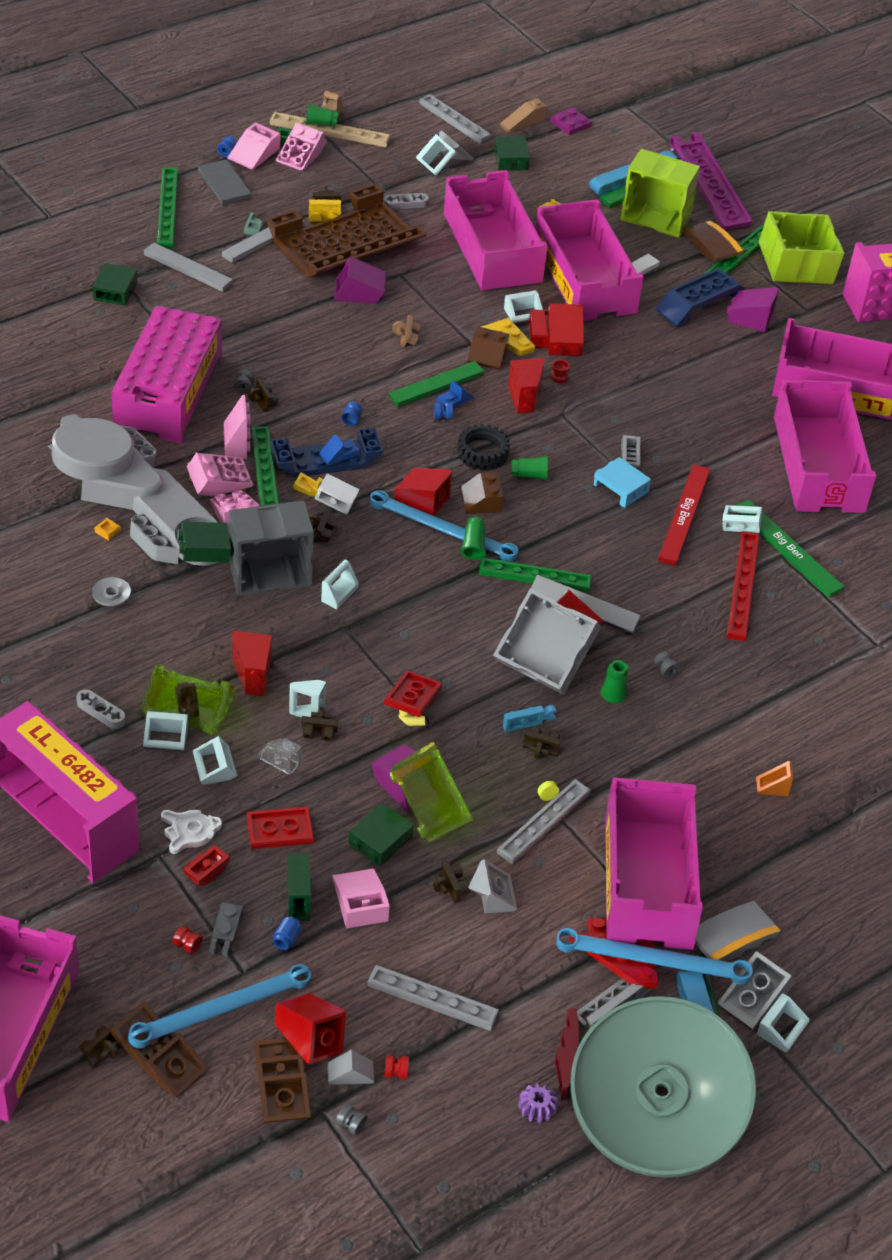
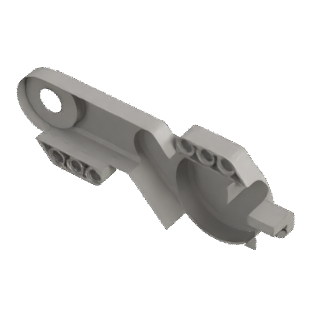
M78 414L68 415L61 419L60 427L53 434L52 444L48 445L52 450L53 463L68 476L82 480L81 500L134 510L138 515L131 518L130 536L151 559L178 564V558L183 560L182 554H179V542L181 541L177 540V531L181 529L182 522L219 523L169 472L155 468L156 449L135 428L118 425L104 419L81 418ZM188 562V563H191V564H194V565H212V564H216V563H218V562Z

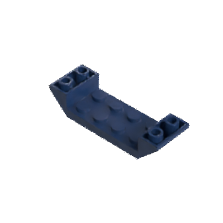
M717 268L670 289L656 307V311L674 326L679 327L689 322L692 311L729 294L737 296L739 290L746 289L720 268Z
M375 427L358 429L357 440L352 441L359 448V455L329 466L319 455V452L326 444L291 448L288 438L270 440L277 466L294 477H298L300 473L310 476L365 469L383 454Z

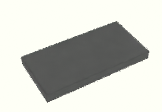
M227 160L198 166V172L222 205L251 198V192Z

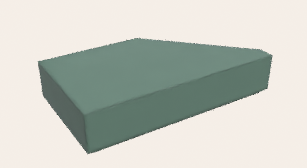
M251 212L244 227V234L255 235L262 231L263 222L257 219L255 214Z

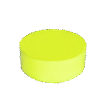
M553 781L544 782L538 788V794L543 801L552 800L559 793V788Z

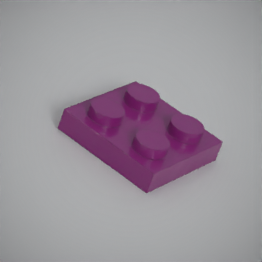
M574 107L550 117V121L568 135L592 126V121Z

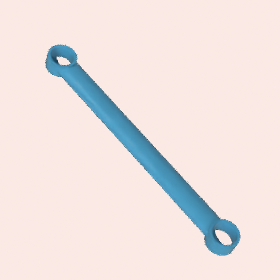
M374 491L370 495V505L375 509L385 508L464 540L465 528L391 499L384 491ZM376 498H381V499H383L384 501L378 502V501H375L374 499H376ZM485 537V550L498 554L503 561L513 562L517 559L518 547L512 543L502 544ZM504 551H512L514 554H505Z
M571 928L561 929L557 934L556 945L563 952L580 950L731 978L734 983L739 985L748 983L753 973L751 964L744 960L731 963L577 934ZM562 936H571L575 939V942L566 943L560 938ZM741 967L746 969L749 974L739 975L733 970Z
M297 964L292 966L287 973L148 1024L142 1022L135 1023L130 1028L128 1041L135 1048H145L153 1039L293 987L297 989L305 988L310 981L311 971L305 965ZM300 974L306 976L305 981H298L295 978ZM142 1032L148 1035V1038L145 1040L135 1038Z

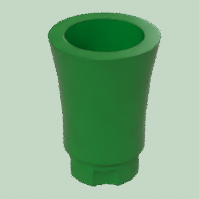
M309 103L306 124L337 125L338 112Z
M548 456L519 458V460L512 459V477L519 476V478L548 480Z
M474 517L467 520L464 540L460 550V554L464 558L479 560L486 556V528L482 518Z
M614 660L609 664L605 681L600 690L601 696L606 701L620 703L627 698V679L629 674L627 663L621 660Z

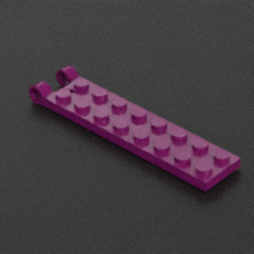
M700 132L691 133V142L686 143L682 142L679 135L672 136L670 138V145L672 149H676L681 160L700 166L697 187L722 229L726 231L752 226L753 220L704 141Z

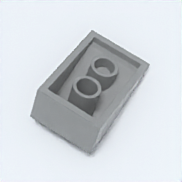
M757 951L748 961L753 969L750 981L744 985L733 982L717 1003L751 1029H754L763 1020L782 993L787 995L795 984L793 977ZM744 968L739 973V975L749 974Z

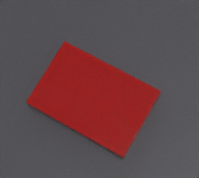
M407 670L385 697L384 705L421 717L442 689L443 683Z
M309 806L247 812L251 849L314 844Z

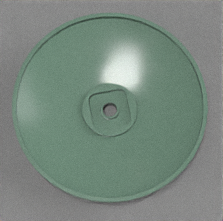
M647 997L617 1006L598 1019L588 1030L574 1057L571 1071V1097L581 1128L594 1146L607 1158L639 1174L662 1178L680 1177L709 1168L729 1154L738 1144L749 1125L754 1109L756 1094L755 1074L744 1044L734 1030L719 1016L687 1000L673 997ZM663 1086L667 1088L668 1094L666 1096H659L655 1091L656 1088Z

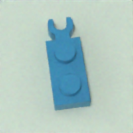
M549 705L544 709L542 706L506 713L504 714L503 729L506 733L541 725L543 720H555L554 713L557 710L554 705Z

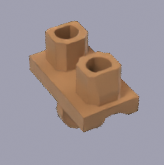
M408 315L407 323L397 321L393 324V332L401 335L400 346L405 347L406 343L416 344L419 337L417 333L420 329V324L413 322V316Z

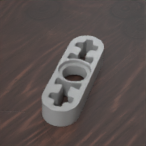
M424 193L394 194L384 197V203L391 210L425 208L428 206L429 200L428 195Z
M90 690L78 692L76 698L77 706L110 728L119 729L125 725V713L121 709ZM105 707L106 710L103 712L96 711V708Z

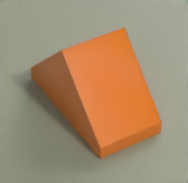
M788 761L757 776V793L760 795L788 796L793 781L792 763Z

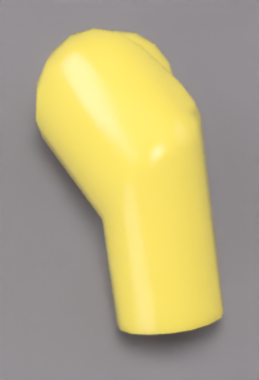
M399 710L398 716L406 725L425 726V716L417 717Z

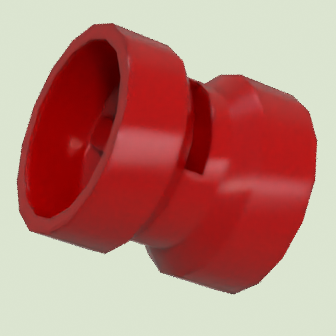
M556 360L553 362L552 381L556 383H565L567 381L570 366L567 361Z
M182 925L176 931L172 944L178 948L183 947L187 953L193 955L201 946L203 936L197 932L192 933L190 928Z
M386 1055L384 1078L397 1076L400 1079L407 1080L409 1056L395 1058L393 1055Z

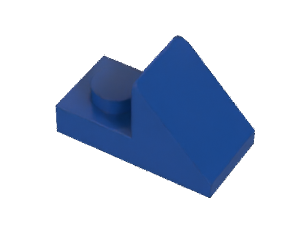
M451 380L450 391L438 396L436 402L441 404L452 402L453 408L473 399L474 395L463 386Z
M335 434L319 452V455L329 466L359 455V448L352 439L342 442Z

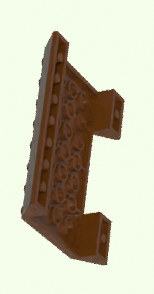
M376 183L349 192L354 212L306 228H302L303 218L295 210L267 218V224L274 243L307 278L344 266L350 256L362 260L426 237L427 233L419 225L409 228L383 202L384 191Z

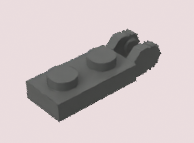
M221 903L209 948L210 954H215L217 945L220 943L224 944L222 949L223 956L228 957L231 946L234 944L243 906Z

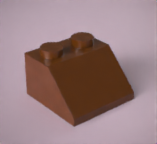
M477 327L472 339L467 362L475 361L480 366L500 370L508 351L510 334Z
M498 472L479 473L461 486L465 514L501 513L503 494Z

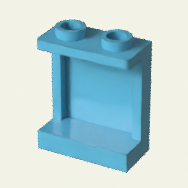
M620 457L609 462L602 469H598L594 475V486L598 487L603 483L621 496L620 505L624 508L649 492L651 479Z

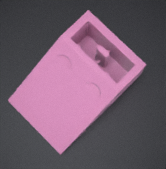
M255 122L245 130L229 154L228 159L253 170L280 149V133Z
M296 123L276 162L304 171L320 155L327 142L323 132Z
M245 395L241 396L224 421L225 456L247 459V452H250V441H247L250 439V428H247L250 425V414H247L249 413V402L245 401Z
M196 453L187 466L198 495L215 496L253 486L242 457Z
M242 490L233 491L229 495L218 494L215 495V498H210V503L219 523H227L228 532L229 510L259 506L255 500Z
M374 868L332 875L346 929L388 922V899Z

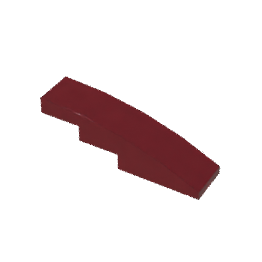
M569 1008L567 1011V1028H562L561 1048H557L555 1055L561 1100H565L571 1085L572 1065L578 1049L579 1024L577 1008Z

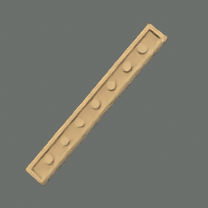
M274 112L270 119V125L293 129L295 124L299 123L321 131L325 136L387 147L390 140V135L339 124L336 126L306 124V118Z

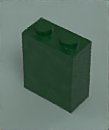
M525 136L495 137L494 153L498 171L529 170L530 156Z
M105 263L93 285V300L126 306L137 284V269Z
M182 522L181 529L177 531V540L181 541L179 542V554H182L183 561L229 562L231 546L227 523Z
M382 802L349 831L348 844L353 850L359 851L366 856L370 862L382 866L413 837L414 824Z
M309 853L287 854L288 917L296 918L298 921H310L311 884Z

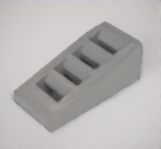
M623 435L621 441L622 459L634 468H640L641 437Z

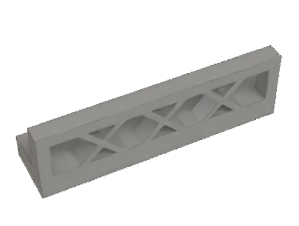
M621 979L577 1011L578 1023L588 1032L598 1019L607 1012L629 1001L640 999L653 988H643V985L635 984L629 986L628 982ZM623 990L617 996L613 997L614 991ZM601 1001L607 1002L606 1004H604L602 1007H600V1008L598 1009V1003H599V1002H601ZM584 1013H592L587 1017L586 1021L581 1017Z

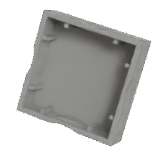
M530 588L517 611L513 624L504 634L493 656L498 662L564 695L601 626L596 620L573 609L565 608L553 599Z

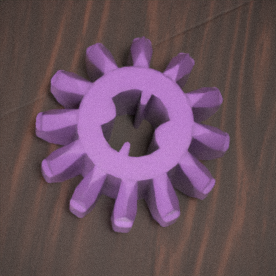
M538 1083L535 1084L534 1088L528 1085L526 1091L521 1092L518 1104L519 1109H522V1117L529 1116L530 1122L533 1119H537L539 1124L542 1122V1118L549 1121L551 1115L554 1116L556 1114V1106L558 1105V1099L554 1097V1090L547 1091V1084L543 1088Z

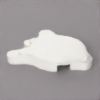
M164 810L161 813L162 821L171 825V827L165 829V836L171 840L169 851L172 854H178L185 848L200 847L212 840L215 833L222 828L220 818L201 814V810H189L182 813Z

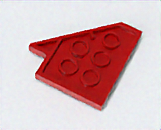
M587 918V933L577 932L580 935L606 939V919ZM569 936V941L574 943L575 939ZM637 939L636 945L654 948L653 940ZM586 952L629 984L657 989L658 979L655 964Z

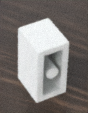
M326 474L315 499L347 515L360 489Z

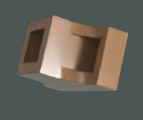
M325 91L322 108L338 112L339 117L345 110L340 95Z

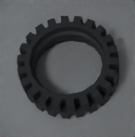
M475 424L473 428L469 426L467 430L464 429L460 433L457 454L463 463L466 462L468 467L472 465L473 469L479 467V470H483V468L490 470L491 467L496 469L497 466L501 467L503 463L505 464L508 459L510 440L507 438V434H503V430H498L496 426L491 428L489 424H487V427H484V424H480V427ZM476 440H486L499 446L500 450L491 454H480L469 449L467 444Z

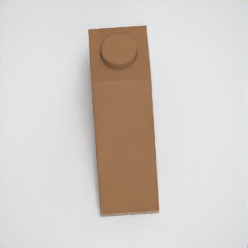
M538 98L525 102L503 120L500 126L510 133L545 121L546 105Z

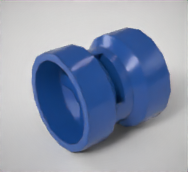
M227 136L217 146L218 153L223 157H228L237 144L236 139Z
M354 401L347 403L341 415L343 423L349 426L356 425L363 411L362 406Z
M434 402V419H441L443 417L452 419V402H446L445 404Z

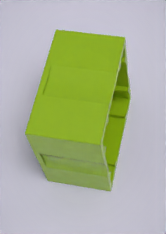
M640 149L628 167L625 186L626 195L622 205L620 220L639 226L650 227L658 232L679 238L683 228L686 227L691 218L700 166Z
M768 211L759 239V245L773 281L834 284L844 251L834 233V227L829 215Z

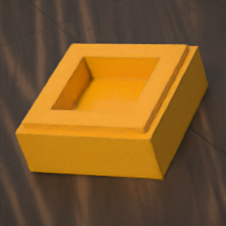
M106 518L94 529L95 533L109 541L121 531V526Z

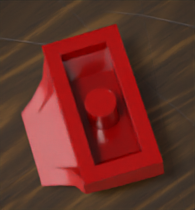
M213 845L205 853L198 855L184 866V873L198 886L208 885L224 871L230 862V856L216 845Z

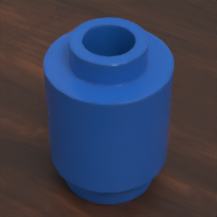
M293 917L284 918L273 935V944L281 950H287L292 947L302 930L300 922Z

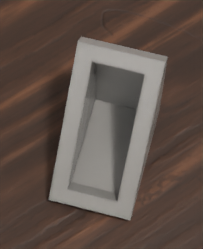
M349 1050L328 1062V1085L374 1083L373 1061L353 1050Z

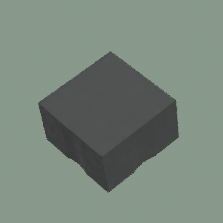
M304 501L229 510V539L231 546L229 565L238 596L262 593L275 589L312 586L313 567L311 556L313 553L314 531Z

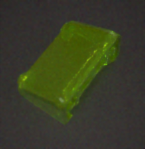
M155 663L141 705V710L145 712V716H147V711L178 714L176 685L183 682L195 683L200 716L189 717L188 725L202 728L203 732L209 734L218 732L236 693L232 683L221 681L219 685L217 681L213 683L180 675L174 670L172 672L165 670L164 665Z
M434 741L390 767L391 772H389L393 783L398 782L419 822L420 826L417 827V830L422 839L426 837L428 843L473 820Z

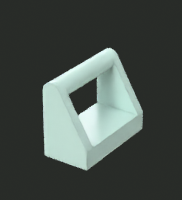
M435 134L416 158L437 176L456 154V151ZM446 147L450 150L435 169L430 167L429 164Z
M536 290L505 295L504 309L513 323L529 321L530 314L515 316L514 311L530 308L543 310Z
M726 505L723 514V531L760 533L762 507ZM729 513L756 514V516L729 515Z
M344 560L322 582L321 601L335 609H338L358 588L359 582L348 560ZM341 574V577L333 585H331V583Z
M311 680L291 683L289 713L299 717H311V712L319 713L320 707L325 709L326 682ZM298 693L311 696V704L297 706Z
M147 711L143 747L184 751L188 732V714ZM151 731L181 733L180 742L149 739Z
M219 736L193 750L201 784L228 781L237 777L229 745ZM216 754L219 768L207 774L202 756Z
M782 993L760 1022L757 1035L782 1051L788 1052L810 1020L790 997ZM783 1013L798 1021L785 1040L773 1028Z

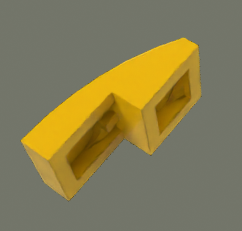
M300 473L292 488L303 494L315 497L324 479L319 477L316 481Z

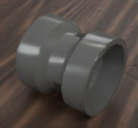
M248 369L240 370L234 384L235 389L240 393H248L255 379L254 373Z
M667 651L658 654L653 661L656 668L661 670L660 672L664 678L673 677L680 668L679 664L672 660L671 654Z
M347 1103L340 1110L336 1118V1124L341 1127H347L349 1132L356 1136L365 1126L368 1116L363 1112L355 1111V1108Z

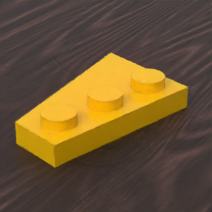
M509 318L482 326V328L510 334L508 349L519 356L535 351V345Z

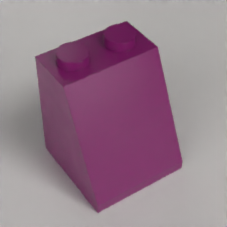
M350 256L336 278L334 300L377 304L386 292V289H384L387 281L385 279V271Z
M779 288L739 290L737 296H733L731 305L728 306L726 312L729 315L727 322L765 332L774 314Z
M405 745L396 748L371 763L375 780L408 813L440 794L432 759Z

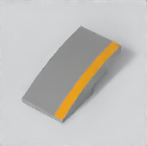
M752 901L722 912L699 924L695 944L707 958L728 961L742 957L746 950L760 947L764 940L777 937L781 930L756 902Z

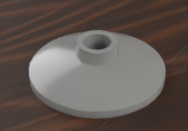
M108 577L101 579L93 586L92 595L95 601L101 605L117 606L129 599L131 588L123 579Z

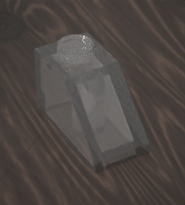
M281 738L267 742L256 754V757L290 775L301 763L302 746L287 738Z

